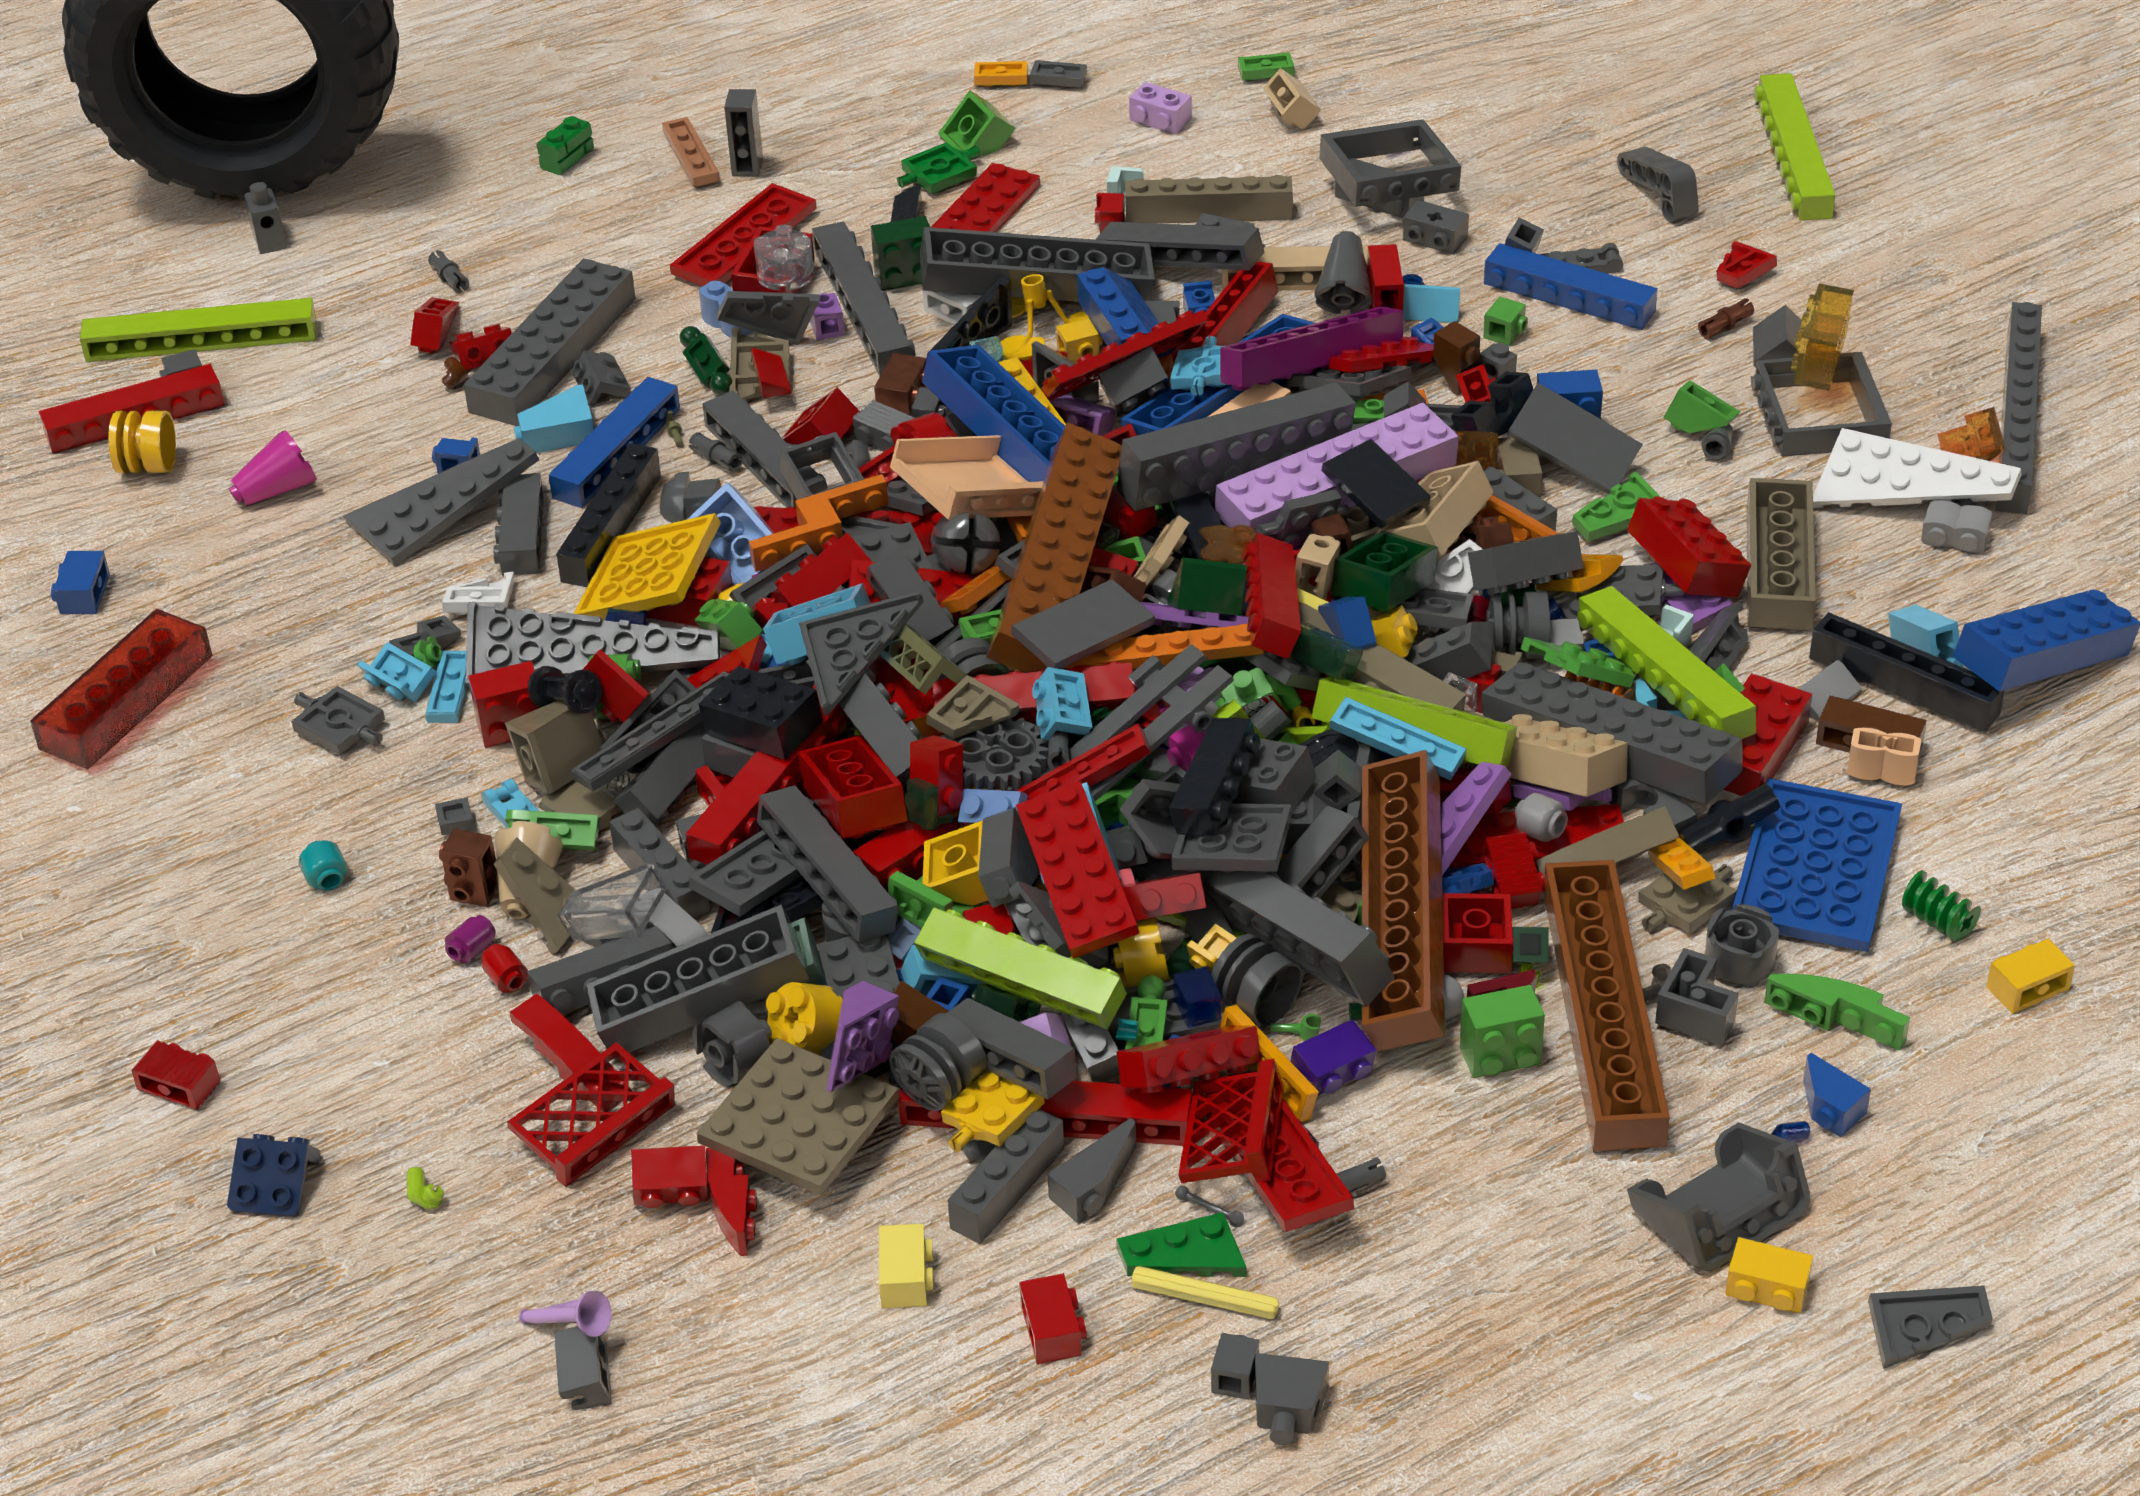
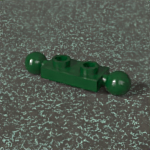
M687 326L682 329L679 339L686 348L682 353L701 382L707 388H711L712 392L718 396L728 393L732 384V378L726 373L730 368L711 339L704 333H701L697 327Z

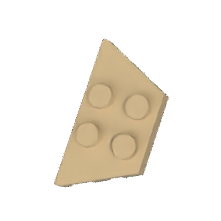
M1179 515L1164 527L1133 576L1135 579L1145 582L1149 589L1158 579L1160 572L1163 573L1173 561V551L1177 552L1186 540L1187 536L1183 532L1189 524L1187 520Z

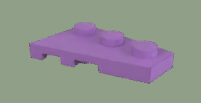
M1139 602L1155 616L1153 625H1162V620L1172 621V626L1191 628L1192 624L1202 625L1201 629H1206L1210 627L1217 628L1248 624L1249 620L1248 617L1242 615L1177 609L1166 604Z

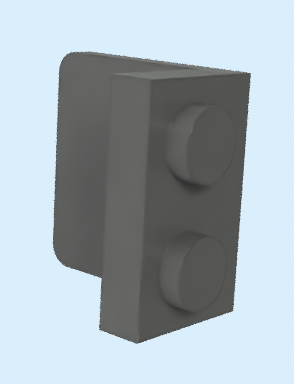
M1142 779L1133 788L1132 794L1122 805L1120 811L1128 820L1127 824L1130 829L1142 839L1146 851L1151 856L1157 859H1171L1179 834L1176 832L1169 806L1180 784Z

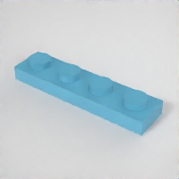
M1347 697L1344 698L1330 720V729L1395 757L1427 750L1439 776L1448 780L1452 779L1466 757V748Z

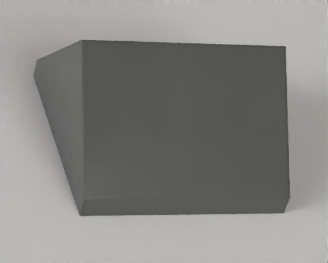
M1786 305L1753 327V367H1756L1757 360L1813 356L1812 329Z

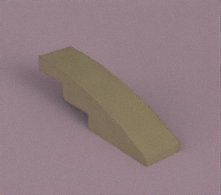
M1666 806L1542 857L1535 862L1537 872H1542L1545 875V863L1614 860L1615 865L1641 856L1646 851L1675 841L1679 838V835Z

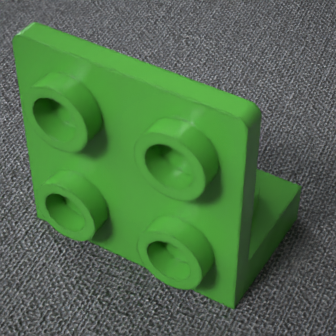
M896 871L889 877L888 894L893 896L898 903V915L921 928L924 926L933 908L945 912L948 909L954 910L963 916V911L983 906V902L973 906L954 902L945 895L922 884L923 876L916 881Z

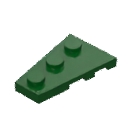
M1223 1212L1116 1238V1248L1127 1276H1132L1135 1268L1142 1266L1175 1274L1177 1271L1198 1272L1199 1277H1212V1272H1233V1277H1247V1267Z

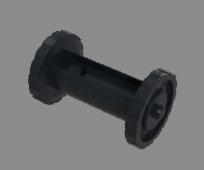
M542 666L531 674L527 684L529 699L539 708L556 701H563L567 708L575 713H589L600 702L602 685L597 675L589 670H575L568 677H565L562 671L556 667Z

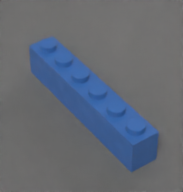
M1501 243L1495 247L1485 260V285L1640 330L1645 327L1656 312L1658 288Z
M647 377L639 386L635 387L633 392L619 403L548 475L552 499L583 508L596 495L630 443L645 445L666 424L667 412L672 411L673 417L680 410L678 387L651 377Z

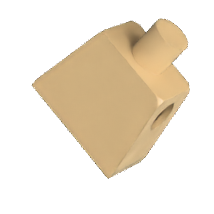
M1309 534L1296 558L1297 588L1326 600L1333 583L1335 559L1339 557L1341 545L1339 541L1331 536ZM1317 576L1315 580L1317 582L1316 586L1309 583L1310 577Z

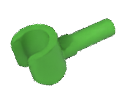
M1306 1014L1302 1019V1023H1271V1032L1299 1034L1306 1041L1319 1035L1321 1017L1316 1014Z

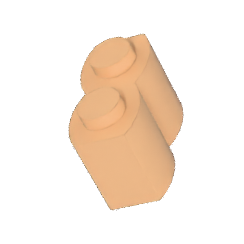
M1855 728L1852 736L1847 774L1861 780L1881 779L1894 785H1913L1921 739L1905 733L1887 734L1873 728Z

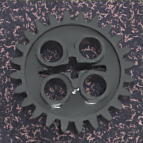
M1012 718L955 739L948 735L941 736L942 738L963 744L964 789L974 785L976 789L988 788V790L1001 789V791H1008V787H1013L1015 790L1021 788V783L1027 785L1032 782V778H1040L1041 771H1046L1048 740L1041 739L1040 731H1035V724L1024 726V718H1020L1015 722L1012 721Z

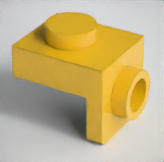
M1214 924L1198 944L1191 940L1186 945L1190 956L1189 962L1199 972L1203 974L1209 972L1211 974L1220 954L1236 937L1217 924Z

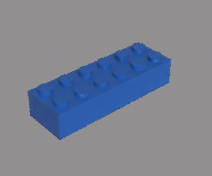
M2093 589L1966 623L1952 657L2000 692L2129 655L2140 628V621L2134 618L2127 609L2119 607L2110 601L2106 594Z

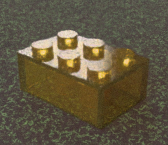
M1819 283L1815 295H1809L1806 312L1803 313L1800 330H1798L1794 348H1797V351L1794 353L1791 364V371L1796 372L1794 384L1830 391L1847 335L1854 290Z

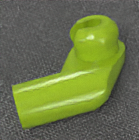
M412 1167L407 1170L406 1184L409 1201L428 1210L437 1208L442 1203L443 1189L439 1185L436 1190L433 1189V1184L425 1186V1172L422 1168Z

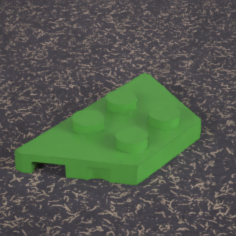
M1524 637L1521 646L1523 651L1545 656V661L1579 676L1628 688L1631 687L1635 677L1632 669L1622 660L1610 658L1608 653L1595 648H1590L1589 652L1581 651L1582 647L1571 642L1564 641L1561 646L1529 637Z

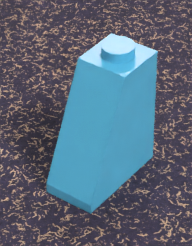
M583 384L576 385L518 413L519 426L514 427L515 438L521 439L536 453L579 445L594 430Z
M1912 605L1888 613L1891 638L1963 667L1962 663L1952 657L1959 640L1957 621L1919 605Z

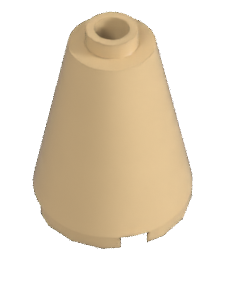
M517 821L512 822L511 828L503 830V825L498 829L495 835L496 860L510 842L518 837L554 870L561 855L563 843L559 835H557L556 839L550 834L549 827L534 822ZM497 871L501 910L513 919H523L530 916L531 914L522 900L515 899Z

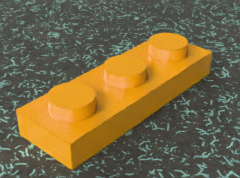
M1681 838L1648 851L1650 860L1683 890L1716 879L1713 866Z

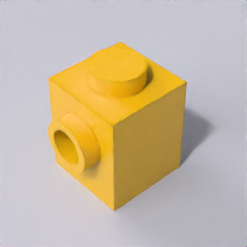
M1089 318L1056 326L1057 350L1067 352L1070 360L1077 363L1076 361L1086 354L1092 353L1093 356L1099 354V346L1103 344V340Z

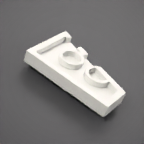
M1469 539L1445 555L1436 563L1435 582L1426 588L1470 594L1474 586L1468 552L1482 550V548ZM1427 626L1436 635L1442 630L1438 627Z

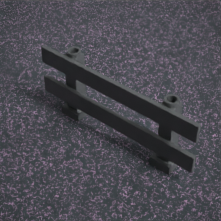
M1190 644L1165 667L1158 658L1152 655L1128 676L1137 691L1069 749V761L1125 731L1158 701L1168 709L1143 730L1151 753L1185 723L1196 733L1206 732L1213 718L1205 710L1204 706L1234 681L1233 677L1217 665L1190 690L1185 692L1178 684L1207 659L1205 654ZM1147 756L1117 771L1109 778L1090 786L1094 800H1098ZM1048 767L1046 771H1044L1041 774V776L1051 772L1052 770ZM1008 787V791H1016L1013 787Z

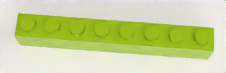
M1792 73L1760 75L1759 86L1754 88L1755 102H1759L1760 117H1764L1765 132L1770 134V146L1775 148V161L1780 163V176L1785 178V190L1787 194L1791 195L1792 210H1796L1799 220L1833 219L1836 195Z
M312 297L82 319L80 342L86 362L179 354L194 349L196 352L296 343L316 341L317 319Z
M1613 586L1579 597L1577 618L1580 626L1592 634L1599 643L1613 652L1618 659H1621L1635 674H1638L1649 683L1653 689H1656L1670 704L1678 708L1689 720L1717 730H1723L1742 739L1756 734V706Z

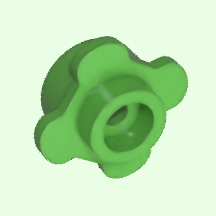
M429 636L426 641L420 640L414 646L413 653L416 659L432 668L434 665L438 667L442 657V649L434 636Z

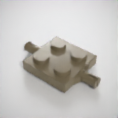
M1723 864L1714 871L1716 879L1685 890L1666 874L1638 892V902L1653 912L1642 920L1643 928L1645 930L1648 929V932H1652L1653 929L1662 923H1668L1678 926L1689 934L1709 921L1710 917L1721 908L1725 910L1734 903L1737 890L1724 883L1726 879L1733 876L1732 868L1729 865L1727 866V864Z

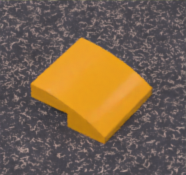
M1582 554L1583 569L1572 571V577L1560 580H1553V575H1551V582L1536 584V590L1569 592L1588 590L1611 576L1623 562V555Z

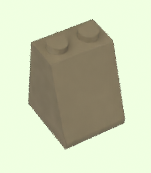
M556 701L505 723L527 784L546 794H550L573 780L571 773L573 768L600 752L598 749L606 742L602 731L596 727L594 718L597 714L595 709L589 711V713H575L569 710L563 701Z

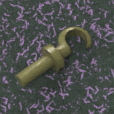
M668 411L666 414L667 432L669 436L674 438L676 446L680 447L683 445L680 436L682 428L679 423L673 421V412Z

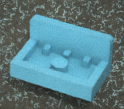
M388 642L383 646L371 665L362 660L357 664L365 673L363 679L376 688H379L382 684L386 687L385 691L395 699L401 701L405 697L413 703L418 700L437 673L431 666Z

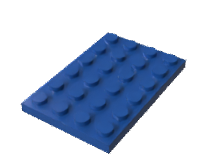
M1768 778L1766 784L1772 788L1781 808L1755 823L1732 909H1735V905L1746 904L1765 910L1772 916L1773 924L1776 927L1778 926L1779 935L1869 952L1900 819L1902 803Z

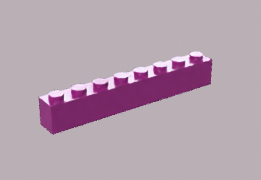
M1381 306L1220 347L1221 383L1233 385L1234 390H1249L1253 384L1267 385L1272 383V379H1290L1292 374L1295 373L1309 374L1312 373L1314 368H1329V357L1342 355V350L1354 349L1360 351L1364 345L1381 346L1383 341L1401 342L1403 337V310Z

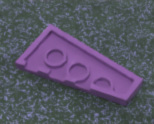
M1481 762L1440 805L1442 876L1511 776V773L1505 766Z

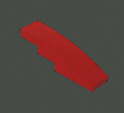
M537 993L509 1012L511 1022L534 1039L535 1049L558 1067L559 1077L563 1080L601 1054L574 1025ZM609 1062L605 1064L604 1071H616ZM583 1080L578 1084L577 1090L598 1091L599 1080ZM604 1080L603 1091L624 1092L625 1081ZM589 1100L595 1106H597L598 1100ZM602 1101L601 1110L607 1112L622 1101Z

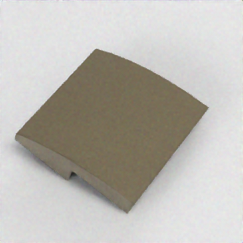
M573 779L556 791L547 794L540 801L539 808L545 812L598 815L600 819L598 831L610 826L611 815L622 812L613 801L624 788L609 781L592 792Z

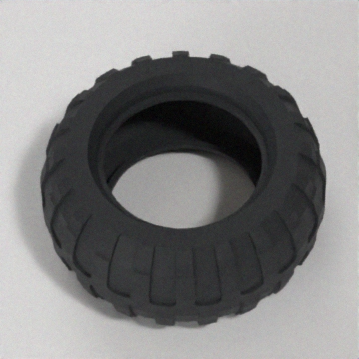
M65 0L62 11V25L65 35L64 59L70 80L75 82L78 87L81 108L91 124L95 123L97 128H101L108 137L109 146L123 159L128 161L133 159L136 163L148 169V176L163 184L169 185L170 182H174L178 185L194 189V195L214 199L216 194L239 196L240 200L245 201L244 195L249 193L250 186L257 182L265 183L267 188L272 189L273 193L282 191L284 194L288 192L292 194L308 188L321 175L326 173L333 174L353 156L356 146L358 144L362 145L375 131L394 86L399 52V33L394 19L393 0H277L302 24L311 39L317 60L303 76L291 84L274 91L259 94L223 92L203 85L179 70L159 47L150 27L148 11L159 0Z

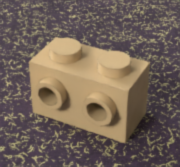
M1281 68L1263 87L1272 100L1270 103L1281 113L1280 117L1291 127L1295 124L1304 130L1321 111L1304 85Z

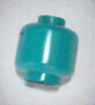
M313 841L307 845L299 856L298 864L308 885L314 889L332 890L338 887L347 875L348 865L340 848L332 841Z

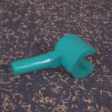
M1119 1018L1115 1039L1135 1042L1139 1022Z

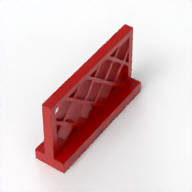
M616 1042L507 1121V1126L510 1131L556 1171V1179L567 1187L675 1106L674 1084L665 1076L662 1079L656 1077ZM615 1057L626 1065L625 1071H604L605 1064ZM583 1080H599L598 1091L577 1090L578 1084ZM604 1080L625 1081L624 1092L603 1091ZM629 1081H645L650 1085L644 1092H628ZM556 1100H572L571 1111H550V1104ZM576 1100H598L597 1112L576 1111ZM602 1101H623V1107L617 1112H601ZM529 1120H544L543 1131H527L522 1125ZM549 1120L570 1121L569 1132L548 1131ZM575 1121H596V1127L590 1132H574ZM547 1141H568V1148L555 1156L547 1149Z
M1274 1058L1261 1060L1259 1071L1194 1082L1178 1173L1181 1184L1253 1173L1256 1182L1271 1180L1284 1089ZM1254 1085V1087L1249 1089L1244 1094L1238 1092L1243 1087ZM1219 1091L1209 1100L1203 1097V1093ZM1228 1098L1235 1100L1224 1109L1219 1106ZM1245 1106L1250 1109L1241 1117L1234 1115ZM1210 1112L1215 1114L1205 1123L1199 1121ZM1225 1121L1231 1123L1221 1132L1215 1130ZM1241 1130L1247 1132L1236 1141L1231 1139L1232 1136ZM1206 1135L1211 1137L1202 1146L1195 1144ZM1222 1144L1227 1146L1218 1155L1211 1153ZM1238 1153L1244 1156L1242 1161L1227 1162ZM1202 1159L1208 1161L1202 1167L1191 1168Z

